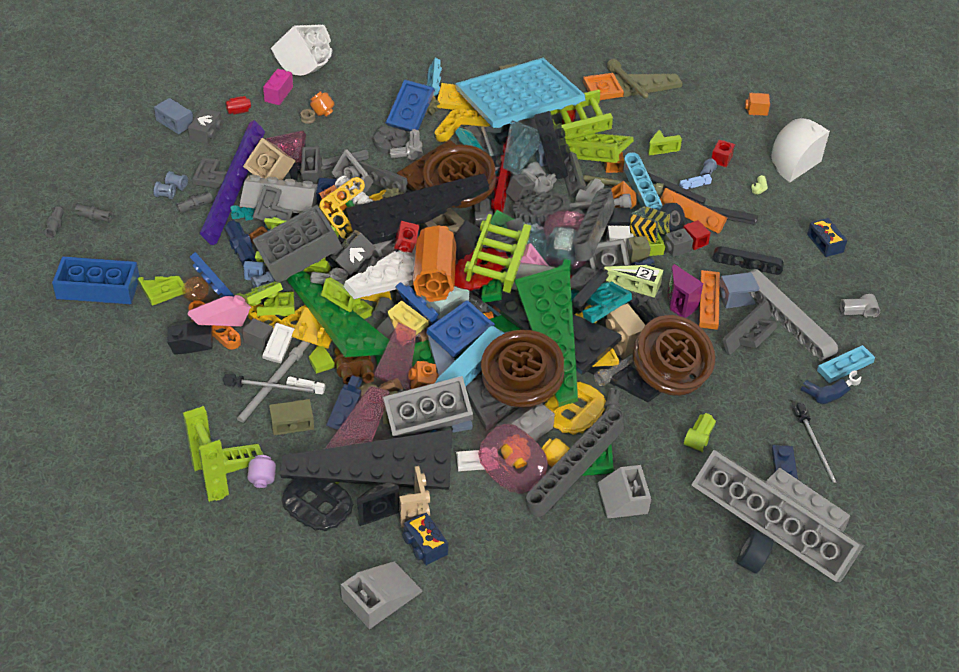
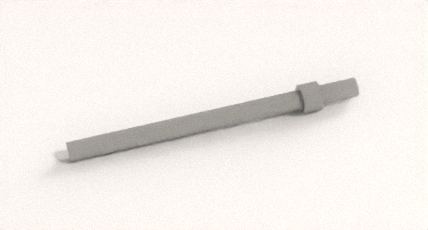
M302 341L298 347H294L289 353L287 360L267 383L277 384L293 363L303 356L304 350L310 343ZM264 386L237 417V420L244 423L273 387Z

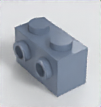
M170 98L154 107L156 120L177 134L187 130L193 121L192 112Z

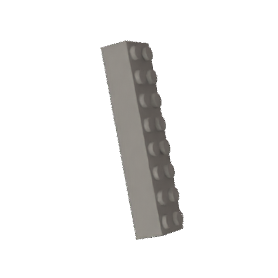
M712 451L692 483L693 487L772 538L835 582L843 580L864 547L862 543L719 451Z

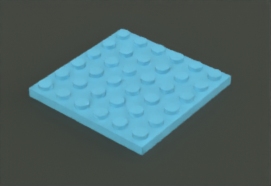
M544 58L455 83L457 91L493 128H500L509 123H517L522 119L533 118L538 113L563 109L565 106L576 105L579 102L585 101V94Z

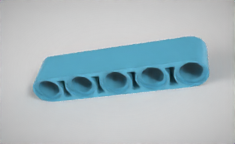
M628 153L625 156L624 171L632 189L637 193L636 197L644 215L645 206L660 211L663 205L640 156L636 153Z
M490 326L439 376L435 383L463 376L466 387L482 371L481 359L487 346L494 339L505 333L494 326Z

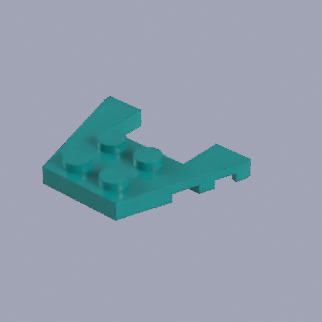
M612 281L603 283L586 301L588 305L593 307L582 311L583 318L591 323L596 322L632 300L631 292ZM571 290L572 300L580 292L579 290Z

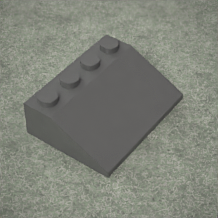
M318 205L253 239L276 282L288 279V277L303 271L308 266L343 248Z

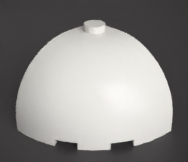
M325 25L293 26L271 47L280 65L286 71L292 72L293 75H307L317 71L328 62L332 54V48L329 46L331 40Z
M795 119L787 124L778 134L771 154L772 162L775 164L779 174L791 182L820 163L830 131L808 119Z

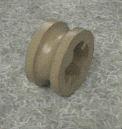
M305 109L301 111L300 116L303 123L310 124L315 121V112L313 110Z

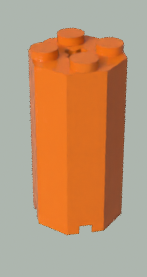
M438 225L424 228L420 231L416 242L413 285L416 295L426 297V300L429 302L446 300L449 292L454 290L456 242L453 232L449 231L447 226Z

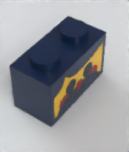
M829 218L810 223L807 235L825 257L844 252L847 239Z
M427 512L404 522L403 539L407 545H412L417 560H422L426 566L448 555L449 543Z

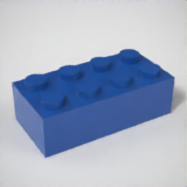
M62 257L52 284L56 299L132 304L138 285L137 278L140 276L137 262Z

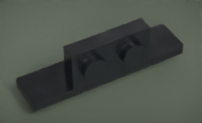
M550 111L535 114L534 118L550 174H555L556 179L568 177L564 160L570 156V148L566 144L564 128H562L561 123L554 125Z

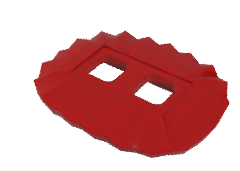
M482 247L481 252L508 259L506 252H499L491 247L488 249ZM475 250L470 255H466L464 259H460L458 264L455 265V287L472 291L480 289L483 285H487L489 281L494 279L475 273L471 277L470 282L466 281L467 273L464 272L467 261L471 262ZM478 259L476 266L501 272L506 267L492 262H488L485 265L479 264L483 261L482 259Z

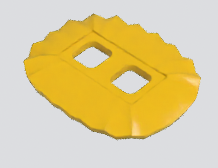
M577 382L578 398L587 402L583 408L574 403L559 407L555 395L547 400L544 406L555 414L553 427L559 429L562 433L569 432L572 435L583 433L586 429L590 428L606 410L604 408L606 400L597 389L591 385ZM568 409L576 415L572 419H567L561 413Z

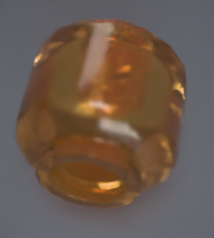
M192 277L184 283L182 291L188 301H201L208 295L209 287L203 278Z

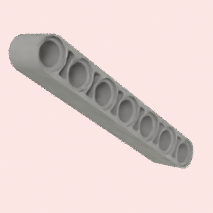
M757 269L750 271L760 289L759 291L748 293L753 298L755 297L759 304L767 300L772 316L779 320L788 332H792L793 336L801 344H804L811 354L817 356L819 361H822L838 352L836 342Z

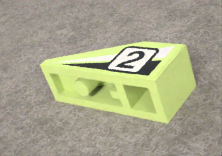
M647 265L604 267V270H608L607 273L609 275L606 281H612L624 289L655 298L661 285L663 270Z

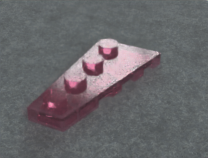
M370 386L325 449L372 442L385 409L383 397L389 396L390 392Z

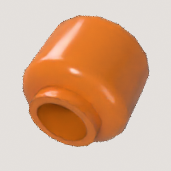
M321 91L311 98L310 106L318 116L324 114L325 117L333 112L332 108L335 105L326 92L322 93Z

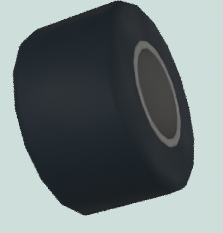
M753 530L741 547L737 564L753 573H758L771 553L774 544L773 539L757 530Z

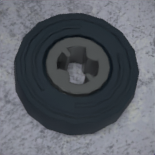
M677 203L663 205L660 211L670 214V232L683 229L685 225L683 208ZM664 221L659 222L661 226H665Z

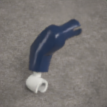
M852 371L849 374V380L846 382L844 379H841L831 386L822 388L809 382V380H805L803 384L810 387V389L802 386L801 391L816 398L817 403L826 404L839 399L851 390L849 386L859 385L861 377L856 380L852 379L857 374V371Z

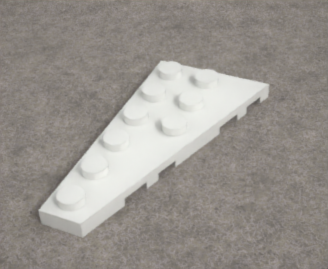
M416 245L412 253L394 251L379 260L375 266H369L364 273H358L346 280L344 288L356 299L395 290V286L400 282L405 286H412Z

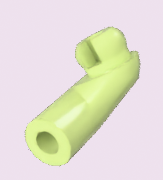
M765 176L757 178L758 183H756V186L752 184L751 189L754 194L759 195L767 190Z

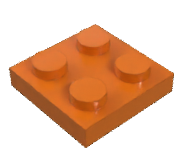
M613 73L583 77V84L588 92L600 90V100L623 97L624 91Z

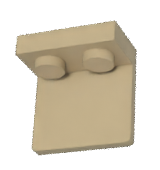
M415 466V494L400 496L401 528L404 527V522L427 512L430 516L428 504L430 503L429 491L425 490L426 478L425 474L420 472L419 466Z

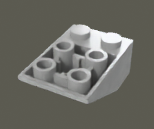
M395 562L358 572L341 584L342 600L369 629L422 593V589Z

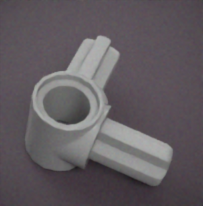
M415 129L410 131V141L405 144V147L390 149L391 158L407 157V159L413 161L424 156L420 132Z
M527 170L521 173H525L536 184L532 191L533 195H536V192L542 194L543 191L548 193L557 181L555 174H549L547 177L539 176L537 178Z
M334 268L328 274L312 272L310 280L311 283L324 284L326 278L331 277L344 285L348 273L341 268Z

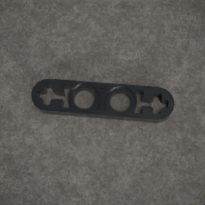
M724 246L715 248L713 253V260L717 263L732 266L738 265L742 268L757 269L761 272L780 275L784 267V262L780 258ZM735 257H742L744 260L737 261ZM757 260L760 261L762 264L756 265L753 263V261Z

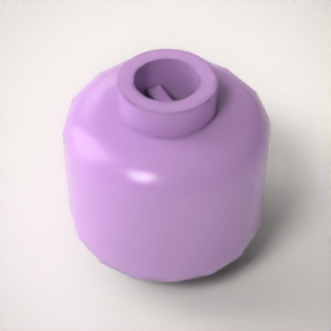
M255 456L249 462L247 479L257 488L267 487V484L274 482L276 464L269 456Z

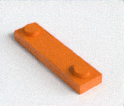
M665 188L660 198L662 205L667 203L679 204L683 208L686 218L692 221L699 220L706 228L716 233L721 232L727 220V217L668 188Z
M701 270L700 281L704 284L699 303V327L718 330L720 272Z

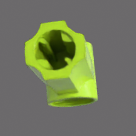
M707 413L700 414L694 427L688 430L684 445L703 452V448L707 446L709 435L716 423L712 415Z

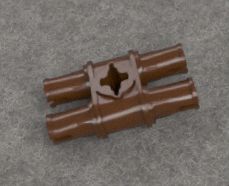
M338 347L334 350V364L337 368V374L342 378L344 384L348 385L352 375L355 377L362 376L365 383L374 381V365L371 362L370 356L345 357Z

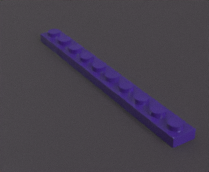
M255 120L249 123L201 229L200 235L210 245H215L218 242L231 212L230 207L234 205L248 173V170L243 166L264 136L265 131Z

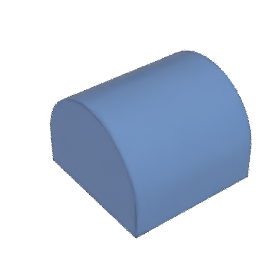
M245 261V280H251L253 276L265 275L264 262Z

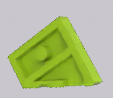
M179 276L155 277V280H144V277L137 278L138 284L152 306L187 293V288Z
M273 281L253 288L247 294L238 293L236 295L243 297L247 304L254 306L261 303L263 298L277 296L278 292L283 290L280 282Z
M278 292L277 296L264 301V307H257V316H289L290 314H295L294 292Z

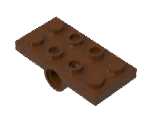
M451 140L446 141L397 172V174L407 178V186L412 191L425 188L423 169L428 158L436 151L456 144Z

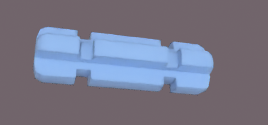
M709 174L702 175V177L697 176L689 178L688 181L687 179L681 180L679 186L685 189H689V187L695 188L703 186V184H710L712 178Z

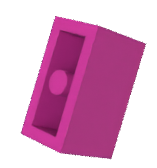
M277 69L263 87L265 102L276 105L282 103L293 88L292 72Z

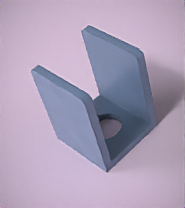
M751 272L721 276L719 296L725 309L755 305L753 297L748 292L759 291L760 288Z

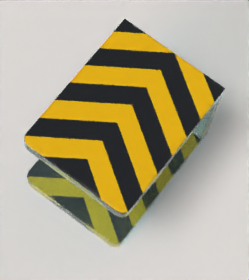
M643 206L631 213V233H633V236H646L648 241L655 243L657 242V232L664 235L670 233L669 213Z

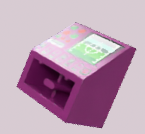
M675 264L671 269L667 290L669 308L678 316L687 318L699 307L704 283Z

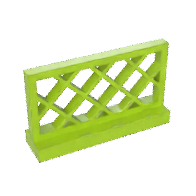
M595 133L566 140L570 152H574L577 155V159L617 163L619 161V154L634 142L631 136Z

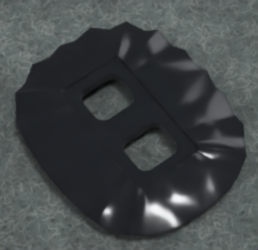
M295 479L284 490L281 499L284 509L289 512L290 516L295 517L298 522H302L305 526H309L315 531H327L330 528H336L351 514L354 505L351 496L346 490L335 482ZM309 491L317 495L310 503L302 499ZM324 502H328L333 506L326 514L318 510V507Z

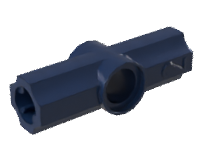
M235 220L228 222L225 226V232L230 240L231 248L235 250L234 254L238 255L243 266L245 261L257 262L249 235L244 233L239 222H235Z

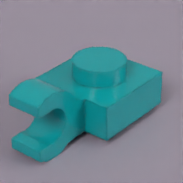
M231 206L232 219L245 217V221L253 220L256 208Z

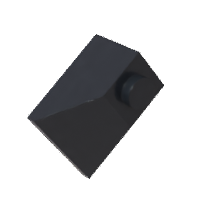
M468 220L464 221L454 235L456 259L458 261L464 259L466 255H470L475 250L482 232L479 227ZM485 260L479 264L485 265Z
M193 319L173 322L168 326L167 343L173 354L211 350L213 325H198Z
M391 482L383 485L380 484L357 498L359 526L399 513L398 485Z

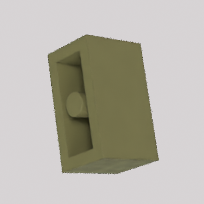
M310 399L269 405L273 435L314 429Z

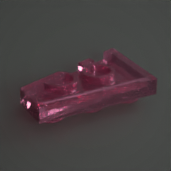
M399 322L397 323L374 372L375 377L385 382L398 378L402 387L410 390L411 384L408 374L410 368H412L415 330Z

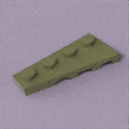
M614 74L624 91L623 97L639 95L619 74ZM628 74L647 93L679 88L683 84L677 74Z

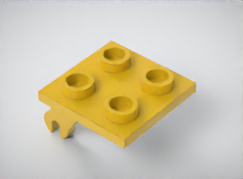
M305 307L292 333V337L328 349L332 339L311 311Z

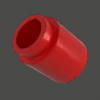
M245 96L230 98L229 101H226L227 112L233 115L249 112V108H251L249 98L246 99Z

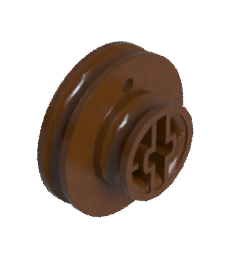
M452 145L442 148L428 158L423 169L425 188L485 173L490 190L473 199L467 198L461 201V205L455 208H468L480 203L492 193L496 183L493 159L484 150L471 145Z
M663 315L647 323L638 334L633 346V360L640 376L651 387L665 394L680 396L694 392L709 378L715 365V352L708 335L696 323L681 316Z
M516 330L502 334L494 339L483 353L481 370L484 386L492 397L506 405L530 407L541 404L553 397L563 383V353L553 339L540 332Z

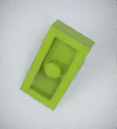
M658 130L649 142L648 155L680 151L681 136L664 137L661 131Z
M331 277L326 278L321 295L346 311L352 312L355 299L347 292L343 284Z

